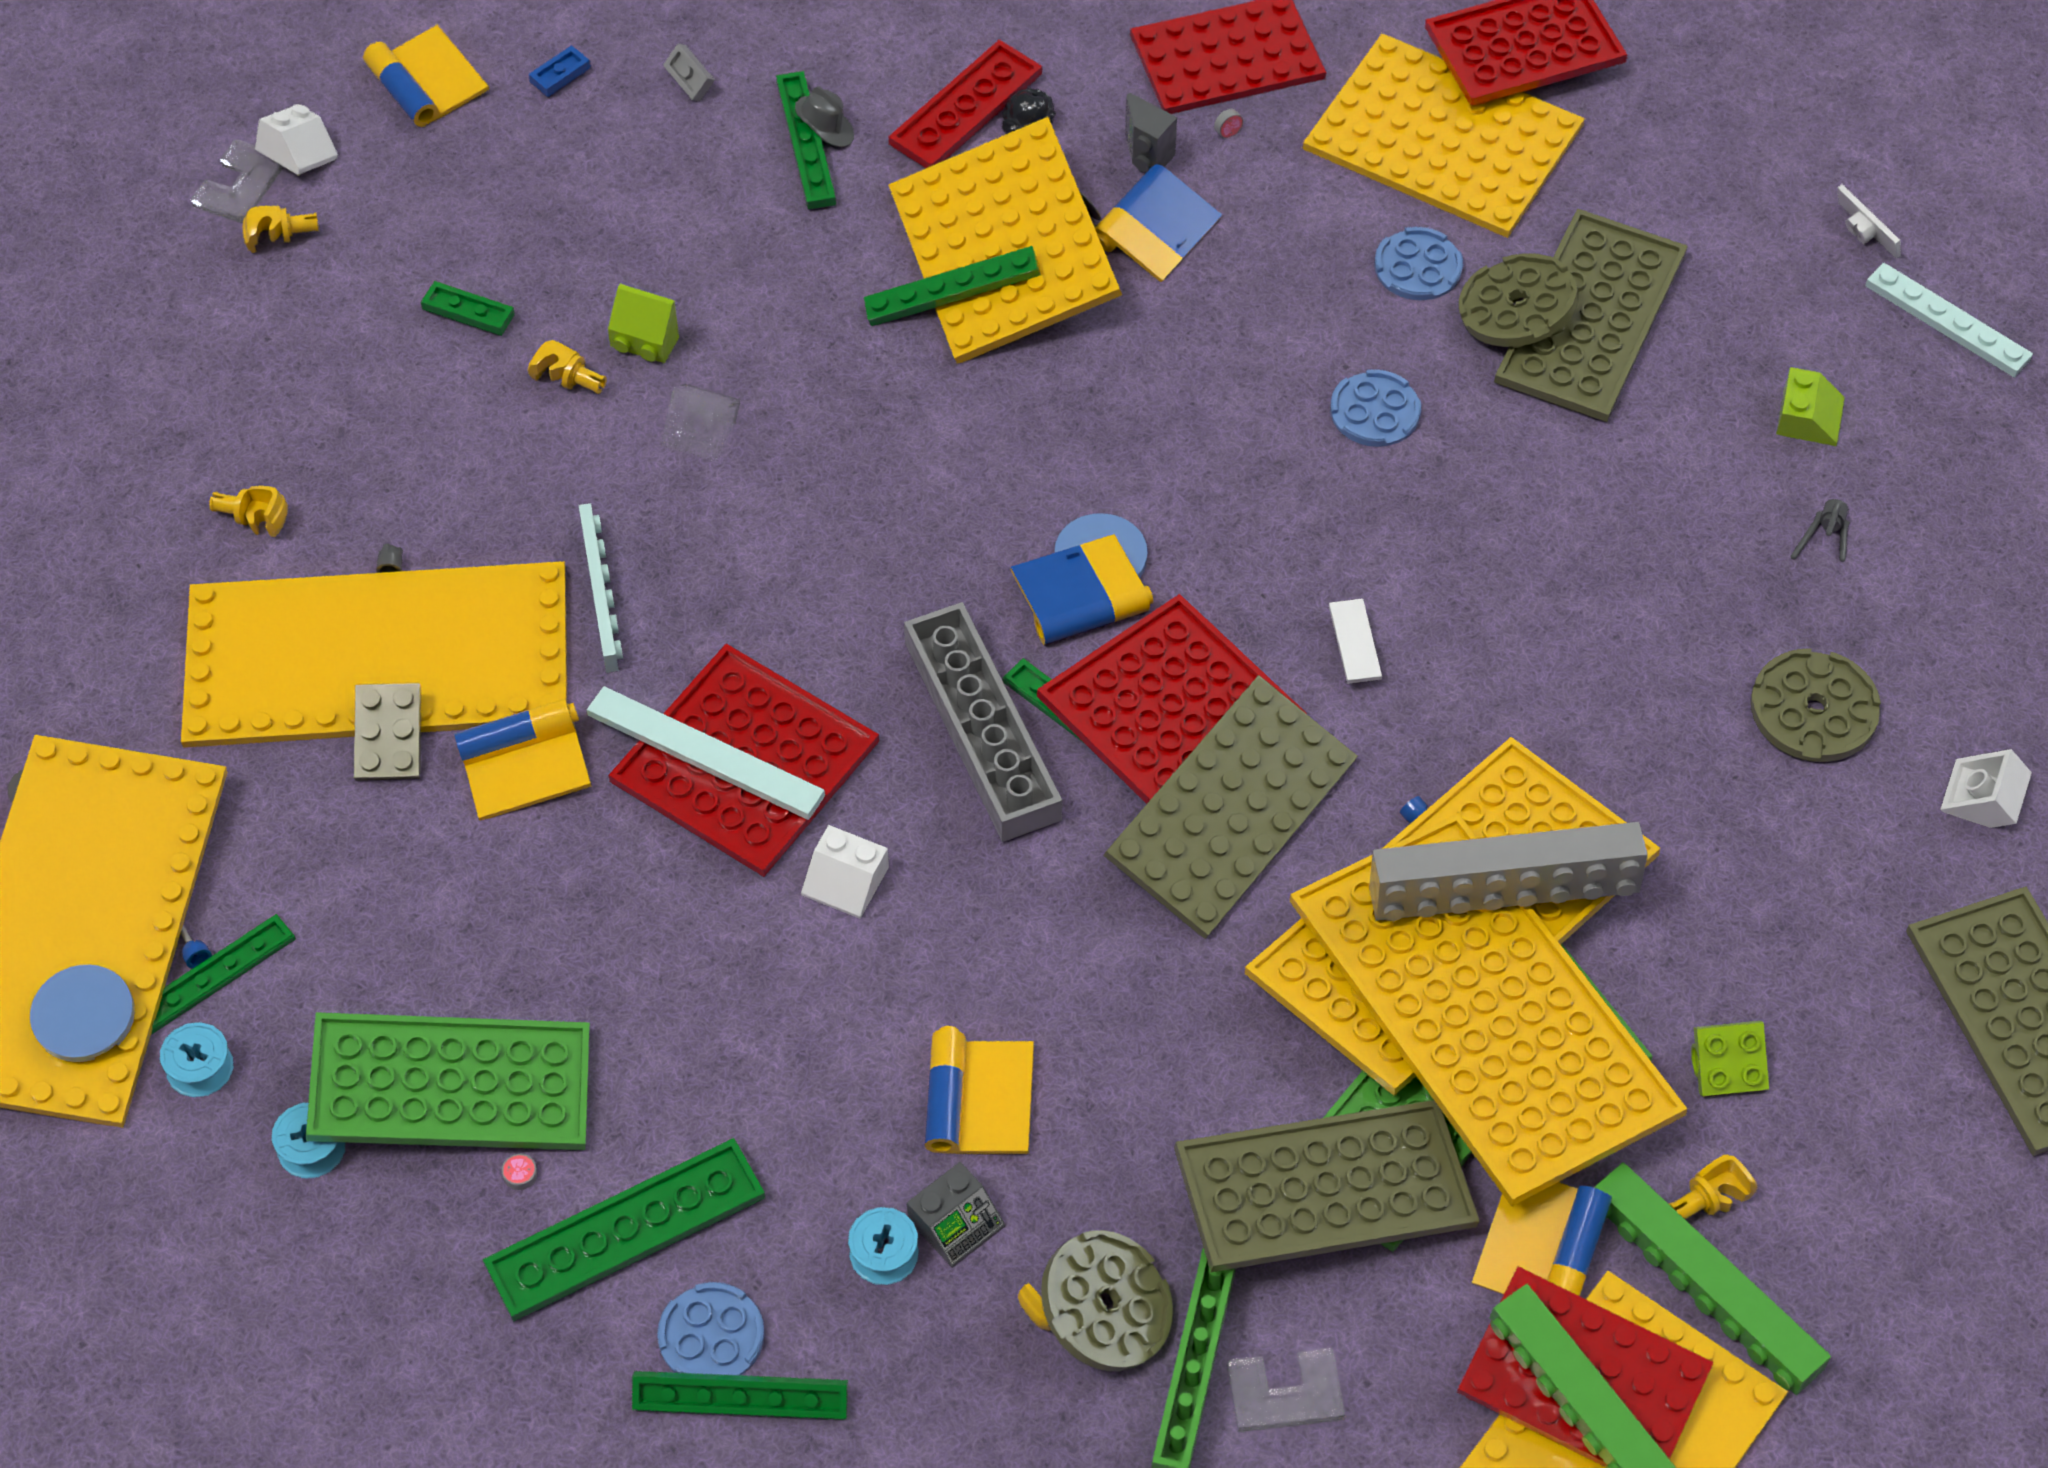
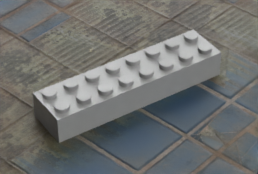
M963 602L904 622L905 645L1001 841L1004 842L1062 821V798Z
M1639 822L1375 849L1372 854L1369 890L1376 921H1396L1401 918L1415 916L1431 917L1435 914L1443 913L1462 914L1471 910H1497L1501 907L1518 905L1527 907L1537 903H1563L1567 900L1584 898L1593 900L1612 895L1629 896L1633 893H1640L1648 854Z

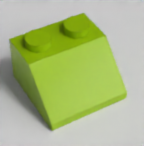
M619 284L608 325L610 347L622 353L629 352L639 355L647 361L665 363L679 339L675 300Z
M1790 367L1783 391L1776 435L1837 446L1845 397L1821 373Z

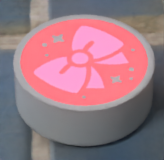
M1234 109L1225 110L1217 117L1214 129L1222 138L1226 139L1241 130L1244 122L1243 117Z
M514 1154L503 1163L502 1175L504 1182L514 1190L527 1189L537 1179L538 1172L535 1161L526 1154Z

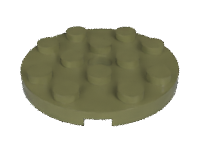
M1533 253L1503 257V262L1490 268L1485 265L1468 279L1460 293L1459 311L1467 331L1485 344L1521 348L1524 345L1541 341L1563 329L1573 316L1579 300L1576 279L1568 271L1567 266L1553 257ZM1519 298H1524L1522 301L1516 302V305L1513 304Z
M1812 648L1788 651L1769 661L1759 672L1751 694V711L1758 729L1771 744L1799 759L1814 762H1830L1841 760L1857 753L1871 740L1879 722L1881 702L1875 684L1860 666L1840 654L1830 652V655L1811 652ZM1808 701H1819L1824 709L1808 708Z
M1105 1230L1084 1232L1068 1240L1050 1257L1045 1267L1041 1284L1044 1314L1057 1340L1079 1361L1093 1368L1105 1371L1128 1370L1154 1356L1168 1337L1173 1316V1303L1169 1285L1166 1279L1162 1281L1157 1269L1153 1265L1154 1258L1137 1242L1122 1234ZM1102 1292L1110 1296L1113 1301V1308L1107 1310V1306L1104 1305L1102 1298L1099 1296Z

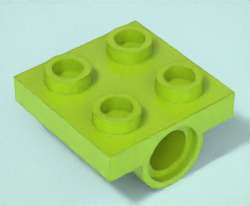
M1750 1021L1694 1027L1695 1043L1691 1047V1061L1695 1076L1698 1077L1699 1094L1701 1096L1769 1090L1764 1022Z

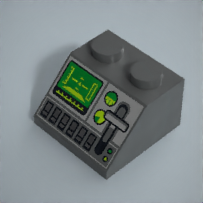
M1129 92L1126 96L1125 137L1132 164L1142 172H1147L1153 165L1157 164L1165 167L1175 156L1177 117Z
M961 1162L957 1163L907 1202V1216L914 1223L919 1233L951 1268L1005 1227V1223L983 1185Z

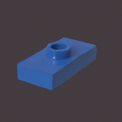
M571 45L529 73V82L549 97L591 68L590 60Z

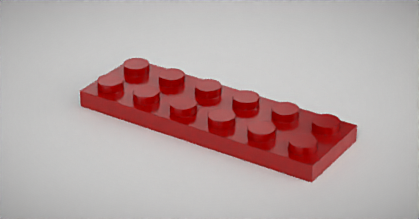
M999 39L888 136L889 145L925 168L945 161L1005 108L1006 103L1015 93L1025 90L1041 76L1042 65Z

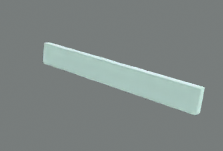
M603 686L587 708L588 716L807 820L811 818L825 797L824 789Z

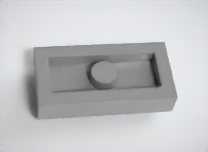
M678 43L663 64L687 95L697 102L702 100L715 81L684 44Z

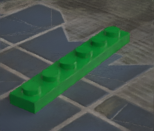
M804 71L776 75V83L807 209L836 205V196L821 138L795 111L796 102L800 98L810 95Z
M1029 246L865 296L864 302L868 321L871 326L883 324L1041 276L1036 252L1033 246Z
M634 1371L632 1376V1410L846 1419L848 1380Z

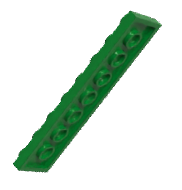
M732 1138L482 1260L512 1321L515 1322L765 1199V1192L735 1138Z

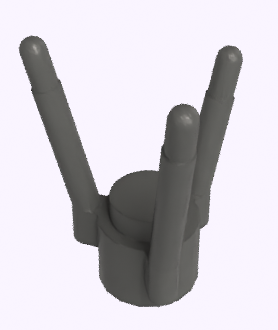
M1838 499L1828 500L1824 505L1823 511L1816 513L1814 521L1791 554V559L1797 558L1819 524H1822V527L1826 529L1827 536H1831L1832 532L1840 530L1839 559L1841 562H1844L1846 560L1847 530L1850 523L1846 519L1849 511L1847 504Z

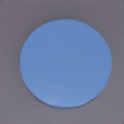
M1408 227L1404 231L1396 233L1389 238L1385 237L1376 251L1374 267L1380 282L1392 293L1412 300H1430L1447 294L1457 285L1463 268L1462 254L1447 239L1448 236L1425 227Z
M1371 369L1366 370V373L1344 378L1336 386L1331 397L1330 413L1337 429L1350 440L1367 446H1388L1406 439L1416 429L1420 420L1421 401L1409 386V382L1403 377L1389 371Z
M1097 513L1075 519L1060 532L1055 544L1056 553L1115 534L1139 578L1145 571L1147 562V544L1140 530L1128 520L1112 514Z
M77 965L56 973L40 987L31 1005L30 1023L36 1039L49 1054L65 1061L85 1062L94 1060L96 1056L107 1052L116 1044L119 1046L133 1024L135 1005L128 986L115 972L97 965Z
M701 1283L695 1285V1288L682 1293L674 1301L671 1300L668 1303L658 1325L659 1348L664 1361L674 1373L742 1375L754 1364L764 1342L763 1319L758 1308L745 1292L725 1283Z

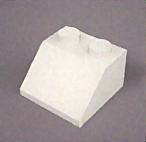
M294 105L259 119L255 150L295 174H302L337 159L338 154L321 117L311 112L306 106Z
M2012 749L1956 759L1940 810L1989 828L2016 824L2032 772Z
M828 825L813 852L801 895L861 919L889 868L888 848Z

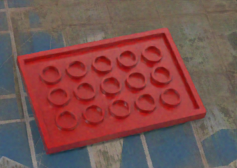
M1255 0L1130 28L1131 39L1162 110L1170 114L1326 78L1324 66L1293 0Z
M1494 0L1425 20L1426 31L1470 106L1626 63L1627 60L1626 51L1594 0Z
M1517 1266L1500 1302L1525 1284H1528L1670 1460L1714 1362ZM1489 1324L1458 1387L1457 1393L1606 1467V1463L1598 1454L1593 1455L1586 1448L1582 1441L1583 1435L1575 1425L1570 1426L1563 1419L1559 1412L1560 1406L1552 1396L1547 1397L1542 1393L1536 1383L1537 1377L1530 1368L1525 1369L1518 1363L1513 1354L1514 1348L1506 1339L1501 1340Z

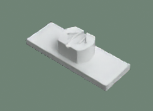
M1840 185L1838 187V202L1851 215L1846 220L1847 229L1854 236L1858 235L1857 239L1863 245L1872 238H1875L1896 259L1900 257V239L1845 186Z
M1363 599L1329 603V610L1347 684L1381 680L1382 674Z

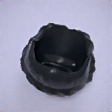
M1032 88L1015 93L1006 103V109L1003 111L1002 130L1008 134L1046 117H1049L1052 124L1056 114L1052 98L1045 92Z

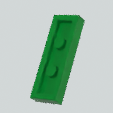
M437 281L433 282L421 301L422 310L500 336L503 335L515 315L514 307Z

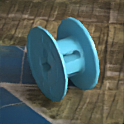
M201 1022L185 1024L173 1030L166 1037L160 1049V1063L166 1073V1077L171 1087L182 1095L190 1097L208 1096L220 1090L229 1080L233 1071V1056L228 1049L227 1041L222 1032L210 1024Z
M300 1103L288 1108L277 1118L272 1129V1143L282 1167L291 1175L301 1178H317L329 1173L340 1163L345 1152V1142H307L308 1103Z
M878 1207L866 1211L855 1220L849 1231L848 1245L853 1269L862 1279L873 1284L889 1285L903 1280L913 1271L918 1261L919 1248L917 1245L918 1234L910 1218L905 1213L894 1208ZM885 1238H889V1244H886L883 1253L879 1254L878 1248H882Z

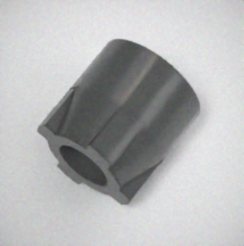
M383 544L382 549L378 552L377 573L402 571L403 549L390 544Z

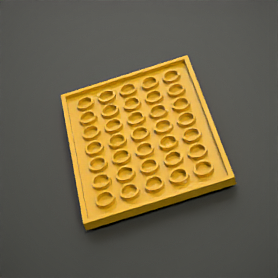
M1382 33L1304 140L1302 149L1508 238L1583 127L1585 118L1523 92L1470 106L1443 58Z
M1049 117L888 184L924 278L1029 246H1033L1036 252L1041 276L935 307L957 364L1122 296Z

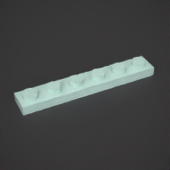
M1884 262L1866 281L1865 286L2014 378L2030 362L2033 356L2032 352Z
M591 503L579 505L604 663L606 673L619 671L617 659H623L620 640L614 641L613 634L619 633L616 614L609 615V608L615 607L612 589L605 590L604 583H610L608 565H601L600 558H606L603 539L597 540L596 534L602 533L599 515H593Z

